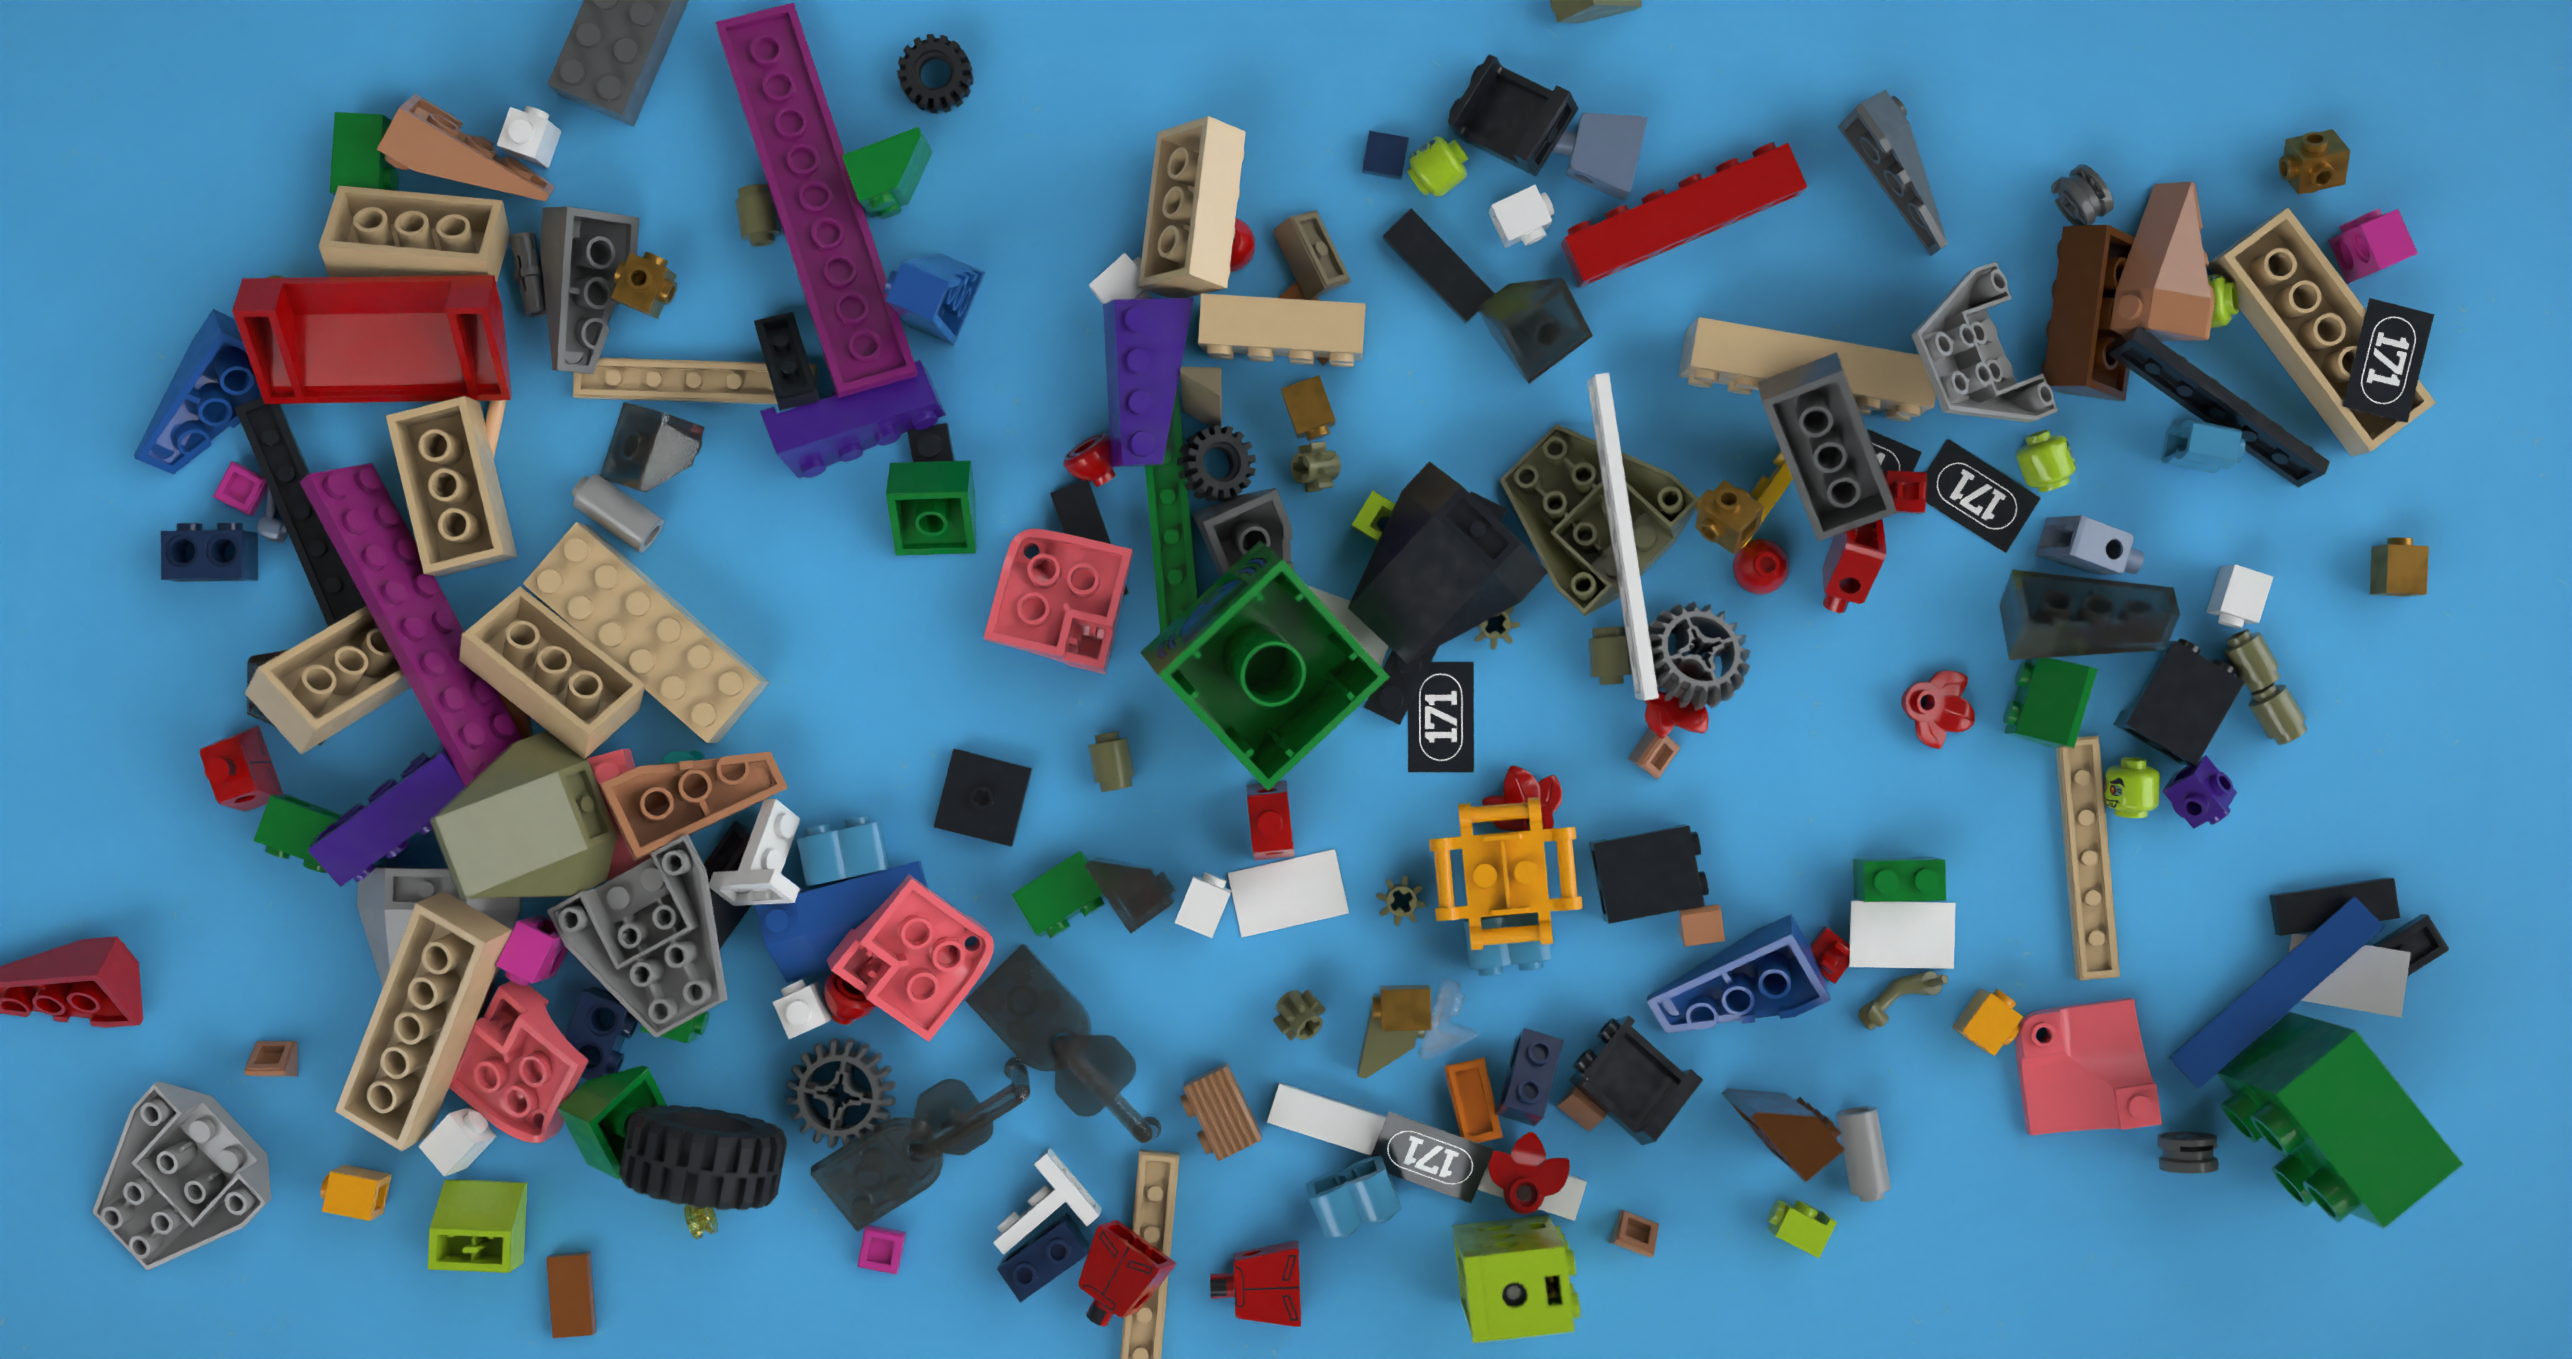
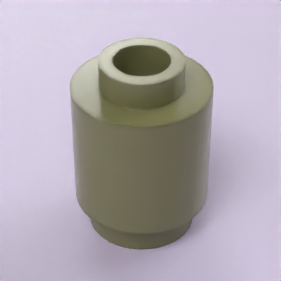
M754 184L739 188V198L735 202L741 239L750 241L751 246L754 247L774 244V237L780 236L782 231L768 185Z
M1625 627L1593 628V638L1589 639L1591 677H1599L1600 685L1624 683L1623 675H1632Z
M2245 629L2226 640L2228 646L2222 652L2230 666L2235 668L2236 676L2245 681L2244 685H2247L2250 692L2261 690L2273 684L2281 677L2277 671L2279 664L2260 632L2251 634L2249 629Z
M2273 683L2252 693L2253 699L2249 702L2248 706L2268 738H2274L2278 745L2289 743L2307 731V727L2304 724L2306 717L2286 685L2276 686Z
M1118 731L1095 735L1096 743L1088 745L1094 780L1095 783L1100 784L1101 792L1133 786L1131 776L1135 774L1128 738L1120 739Z

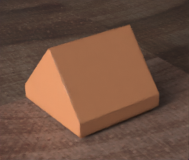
M1649 728L1628 757V760L1658 780L1679 751L1680 746L1668 735L1661 739Z
M1720 905L1680 910L1678 933L1685 947L1725 941Z
M256 1041L244 1070L245 1075L254 1077H298L297 1041Z
M1575 1085L1571 1086L1557 1104L1559 1109L1587 1131L1593 1129L1606 1116V1113Z
M1621 1209L1608 1243L1644 1257L1652 1258L1655 1252L1659 1224Z

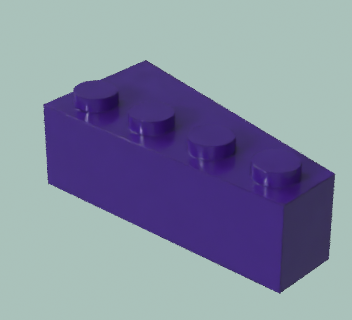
M1194 298L1116 299L1103 304L1111 467L1163 464Z
M921 360L915 361L917 376L840 398L837 397L834 388V392L830 397L821 399L818 402L798 406L780 413H776L774 407L760 411L776 454L798 479L818 476L826 470L827 466L839 461L848 462L855 460L863 454L864 450L876 445L885 446L892 444L900 438L901 434L906 433L907 430L929 428L938 421V418L945 416L946 413L930 374Z
M442 743L438 751L430 758L423 752L411 761V765L401 773L402 779L398 783L395 779L389 778L367 798L370 804L364 806L361 802L357 803L314 837L308 852L340 887L351 879L356 883L363 880L376 868L374 863L384 855L391 859L399 854L409 844L407 839L419 831L424 835L431 831L433 827L430 819L465 787Z

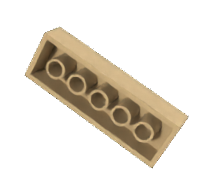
M2289 208L2266 219L2209 262L2208 268L2214 275L2220 274L2226 277L2228 282L2235 283L2239 296V309L2351 457L2373 451L2436 403L2418 380L2408 423L2343 407L2366 309Z
M1698 317L1685 332L1678 377L1688 378L1687 384L1691 386L1711 388L1712 383L1728 385L1727 391L1750 395L1752 389L1759 391L1758 382L1837 352L1861 415H1870L1871 410L1887 412L1886 418L1889 420L1910 422L1911 417H1920V414L1934 408L1936 399L1935 391L1921 357L1917 354Z
M576 522L523 583L580 634L644 683V689L706 743H718L770 683L588 525Z
M445 891L416 902L336 1106V1113L400 1151L416 1144L431 1133L496 972L497 966L495 965L512 932L510 928Z

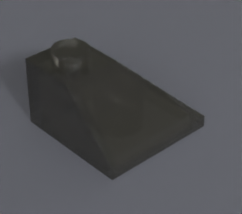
M1561 277L1510 283L1477 307L1493 338L1529 384L1593 336L1565 280Z
M624 402L600 476L609 482L647 492L693 465L695 456L699 453L702 446V434L705 427L661 411Z
M1096 857L1084 865L1130 934L1175 902L1171 894L1176 889L1164 871L1157 874L1153 867Z

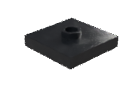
M953 749L934 827L1012 847L1033 768Z

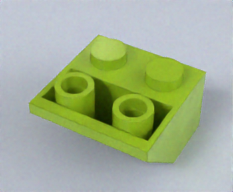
M466 1179L444 1180L429 1228L427 1270L510 1273L524 1263L528 1182Z

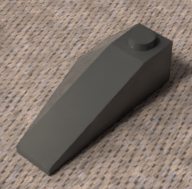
M1885 89L1854 108L1838 128L1932 256L1948 243L1910 123L1905 117L1907 115L1906 109L1897 97H1891Z
M568 206L542 208L540 254L553 370L594 374L610 331L608 322L615 305L620 304L611 298L617 284L614 282L615 272L621 261H627L630 253L637 255L639 217Z
M1276 488L1236 495L1193 513L1220 577L1259 541L1279 555L1294 571V564L1291 562L1290 540H1292V527Z

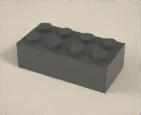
M584 0L548 81V85L559 95L634 127L689 0Z
M1837 352L1758 382L1761 401L1818 542L1897 513L1890 488Z

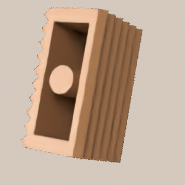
M1228 1062L1184 1083L1183 1089L1185 1094L1179 1097L1188 1117L1197 1116L1203 1129L1197 1132V1135L1207 1155L1214 1152L1217 1160L1220 1161L1262 1140V1133Z

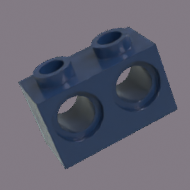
M178 523L176 524V531H161V580L175 582L258 581V533L243 530L242 523H217V530H203V524ZM232 542L236 551L233 559L228 562L224 551L226 546ZM192 543L195 548V554L193 559L187 562L184 551L187 545Z
M594 986L582 991L565 1038L584 1057L588 1045L596 1047L600 1052L601 1059L599 1064L593 1065L588 1062L581 1075L582 1078L587 1080L619 1072L624 1060V1054L620 1053L625 1038L630 1039L638 1024V1020L610 992ZM603 1007L611 1009L615 1015V1024L612 1028L606 1027L600 1020V1011Z
M1527 1028L1520 1032L1514 1042L1496 1115L1531 1126H1535L1544 1118L1563 1044L1562 1039Z
M1067 1213L1003 1258L997 1270L1021 1303L1087 1256L1091 1245Z

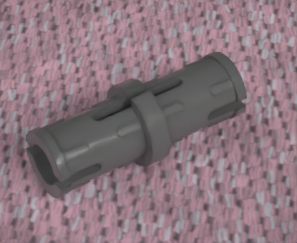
M530 232L513 234L509 236L515 262L513 278L514 282L519 285L524 316L540 317L547 315L543 273L538 257L535 234H530Z

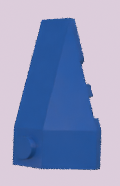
M215 309L209 314L191 341L134 453L135 459L174 474L210 447L211 440L229 426L234 428L241 423L234 407L262 397L234 318Z
M921 861L799 893L795 903L755 906L765 946L786 982L830 970L827 958L851 929L855 930L869 918L896 890L908 874L928 888Z
M1792 914L1755 930L1647 997V1003L1666 1034L1713 1028L1717 1023L1741 1020L1742 1024L1755 1022V1018L1780 1016V1019L1791 1018L1831 1001L1829 991L1811 946Z

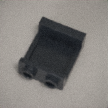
M1489 54L1484 63L1478 65L1474 70L1470 85L1462 98L1457 99L1452 105L1448 124L1457 138L1536 177L1579 108L1570 91L1557 85L1553 91L1504 68L1497 57Z
M2179 638L2177 641L2162 642L2159 650L2163 653L2129 710L2120 712L2113 725L2181 765L2196 766L2245 681L2234 675L2236 670L2229 664L2218 659H2213L2212 662L2199 655L2201 649L2198 646Z
M1682 824L1674 828L1589 842L1603 918L1608 924L1705 906L1703 896L1709 895L1708 882L1705 872H1698L1695 857L1701 855V846L1697 832H1691L1689 825Z
M1628 1015L1618 1020L1612 1018L1599 1031L1597 1036L1601 1040L1593 1051L1588 1048L1576 1060L1573 1067L1577 1071L1569 1081L1641 1145L1656 1142L1703 1079L1692 1069L1682 1072L1632 1027L1635 1022L1632 1017Z

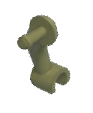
M1929 971L1897 978L1875 1000L1864 1005L1859 1010L1858 1017L1869 1030L1874 1029L1876 1026L1882 1027L1890 1019L1884 1011L1897 998L1907 994L1937 995L1941 991L1942 985L1947 984L1948 977L1944 974L1938 975L1935 972Z

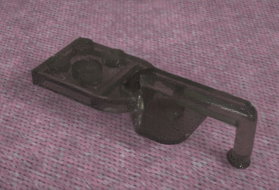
M1022 944L965 1000L1023 1063L1036 1070L1055 1071V1091L1075 1114L1090 1117L1098 1114L1106 1107L1140 1143L1150 1142L1160 1135V1122L1154 1117L1143 1118L1120 1094L1135 1076L1136 1062L1134 1057L1115 1037L1110 1035H1091V1022L1085 1007L1026 944ZM1061 1033H1066V1034H1068V1035L1058 1036V1035L1061 1034Z
M1020 1057L1009 1059L1004 1066V1073L1011 1079V1084L981 1103L969 1087L960 1080L945 1079L938 1082L918 1096L913 1118H893L878 1124L872 1130L862 1134L860 1139H854L847 1146L841 1147L812 1165L811 1176L857 1232L929 1188L940 1175L943 1166V1153L966 1155L990 1139L994 1129L993 1121L1020 1105L1030 1096L1031 1090L1026 1061Z

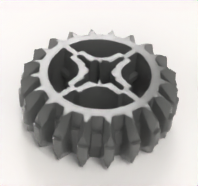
M1695 601L1689 603L1685 609L1680 604H1677L1670 611H1662L1656 618L1657 621L1651 622L1648 626L1657 689L1662 687L1667 691L1665 701H1670L1675 696L1679 698L1680 708L1686 707L1691 701L1695 711L1701 710L1706 704L1712 709L1717 707L1721 700L1724 702L1728 701L1734 695V691L1739 690L1744 684L1745 679L1743 677L1748 673L1750 667L1745 661L1750 656V650L1741 647L1746 641V635H1736L1734 633L1738 622L1728 625L1724 621L1725 611L1719 612L1715 616L1712 614L1710 604L1705 605L1701 611H1699ZM1671 634H1674L1677 640L1675 643L1677 652L1673 656H1670L1668 651V638ZM1720 656L1722 672L1720 678L1717 679L1714 673L1716 669L1714 659Z
M832 1038L829 1041V1052L821 1042L814 1045L816 1057L809 1052H805L801 1055V1060L806 1067L794 1065L791 1069V1072L800 1080H789L786 1084V1088L789 1090L797 1091L796 1095L786 1099L787 1105L798 1104L799 1109L790 1115L791 1119L794 1121L803 1116L806 1123L801 1126L800 1132L805 1134L811 1128H814L816 1132L813 1136V1142L819 1143L824 1135H828L827 1143L829 1148H834L837 1145L839 1136H841L845 1148L853 1146L854 1135L861 1144L869 1140L867 1129L871 1133L878 1134L882 1127L877 1119L888 1121L891 1118V1113L882 1106H893L896 1103L895 1097L885 1094V1091L893 1090L896 1087V1082L892 1080L884 1082L883 1077L892 1071L891 1066L888 1065L879 1070L876 1063L882 1059L883 1055L878 1052L869 1059L866 1054L870 1049V1045L864 1043L858 1052H855V1040L853 1038L846 1040L843 1050H841L838 1038ZM840 1061L839 1069L836 1071L833 1081L822 1080L820 1083L812 1082L814 1074L821 1065ZM852 1065L857 1066L867 1076L872 1092L869 1091V1088L862 1087L855 1081V1068ZM842 1081L844 1092L849 1093L850 1096L842 1101L843 1104L840 1106L839 1094L834 1093L833 1090L841 1085L840 1082ZM811 1094L813 1098L823 1100L827 1104L830 1121L817 1111ZM871 1104L870 1110L864 1119L852 1124H843V1118L847 1114L850 1105Z

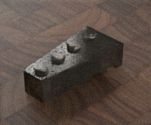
M2021 570L2011 571L1999 605L2009 660L2165 650L2180 616L2173 587Z

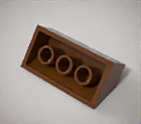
M2108 224L2063 226L2062 238L2057 246L2059 261L2056 280L2052 285L2053 307L2051 319L2047 324L2048 345L2046 359L2041 367V374L2044 375L2047 384L2052 390L2063 394L2126 401L2130 369L2108 353L2113 342L2122 337V335L2111 330L2110 325L2116 289L2135 237Z
M1730 1088L1722 1093L1770 1151L1805 1182H1808L1845 1150L1837 1141V1138L1842 1135L1839 1129L1826 1115H1822L1818 1109H1814L1801 1097L1794 1100L1785 1093Z

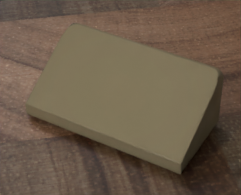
M1317 210L1290 216L1274 228V235L1307 300L1317 298L1351 282Z
M1180 367L1183 412L1210 427L1220 425L1222 428V368Z

